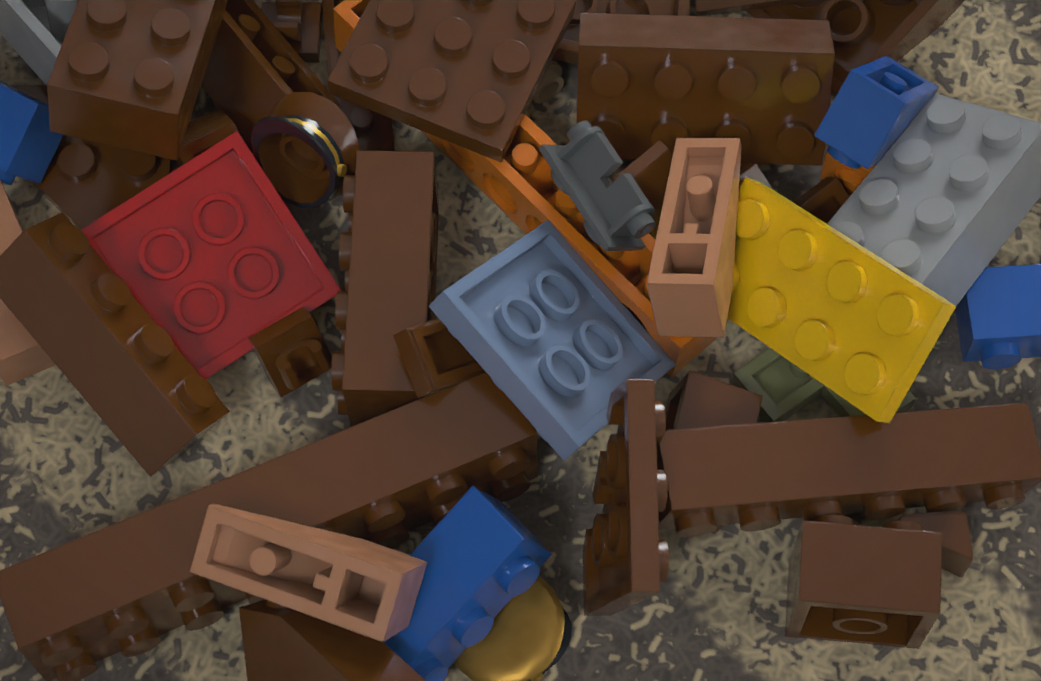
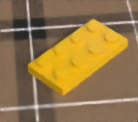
M745 177L739 188L733 287L727 318L875 421L890 423L954 312L956 305L765 184Z

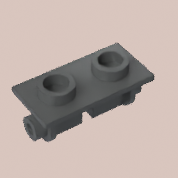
M587 120L581 121L568 131L567 136L570 142L567 145L543 144L539 150L552 168L551 177L557 187L570 196L584 218V228L590 238L603 247L605 251H638L644 249L646 246L642 242L641 237L649 234L656 227V222L652 218L655 209L630 173H622L612 184L607 179L623 162L601 127H592Z

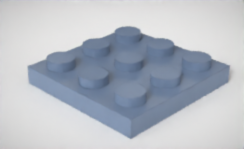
M549 220L445 289L429 305V308L444 323L449 332L465 347L492 378L495 385L508 396L536 428L539 435L550 444L564 461L608 424L606 416L610 394L626 379H653L656 383L676 365Z

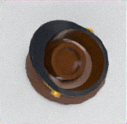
M293 92L285 95L276 102L268 117L262 118L254 125L251 134L253 156L281 199L297 207L315 208L327 201L336 199L343 195L344 175H355L357 150L360 151L354 128L344 112L334 102L312 92Z

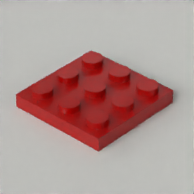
M238 131L81 229L92 248L113 273L128 285L134 298L155 323L170 335L176 348L197 373L205 379H208L253 350L248 339L250 336L303 306L310 313L336 296L337 291H341Z

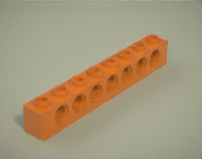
M344 0L333 8L335 47L341 53L370 0ZM526 114L502 163L421 131L525 234H528L549 220L674 361L676 365L667 372L671 378L717 339V337L658 336L647 287L655 239L650 234L641 237L646 247L638 251H605L603 247L595 243L587 234L583 224L584 218L570 196L561 191L551 177L552 168L539 150L543 144H557Z

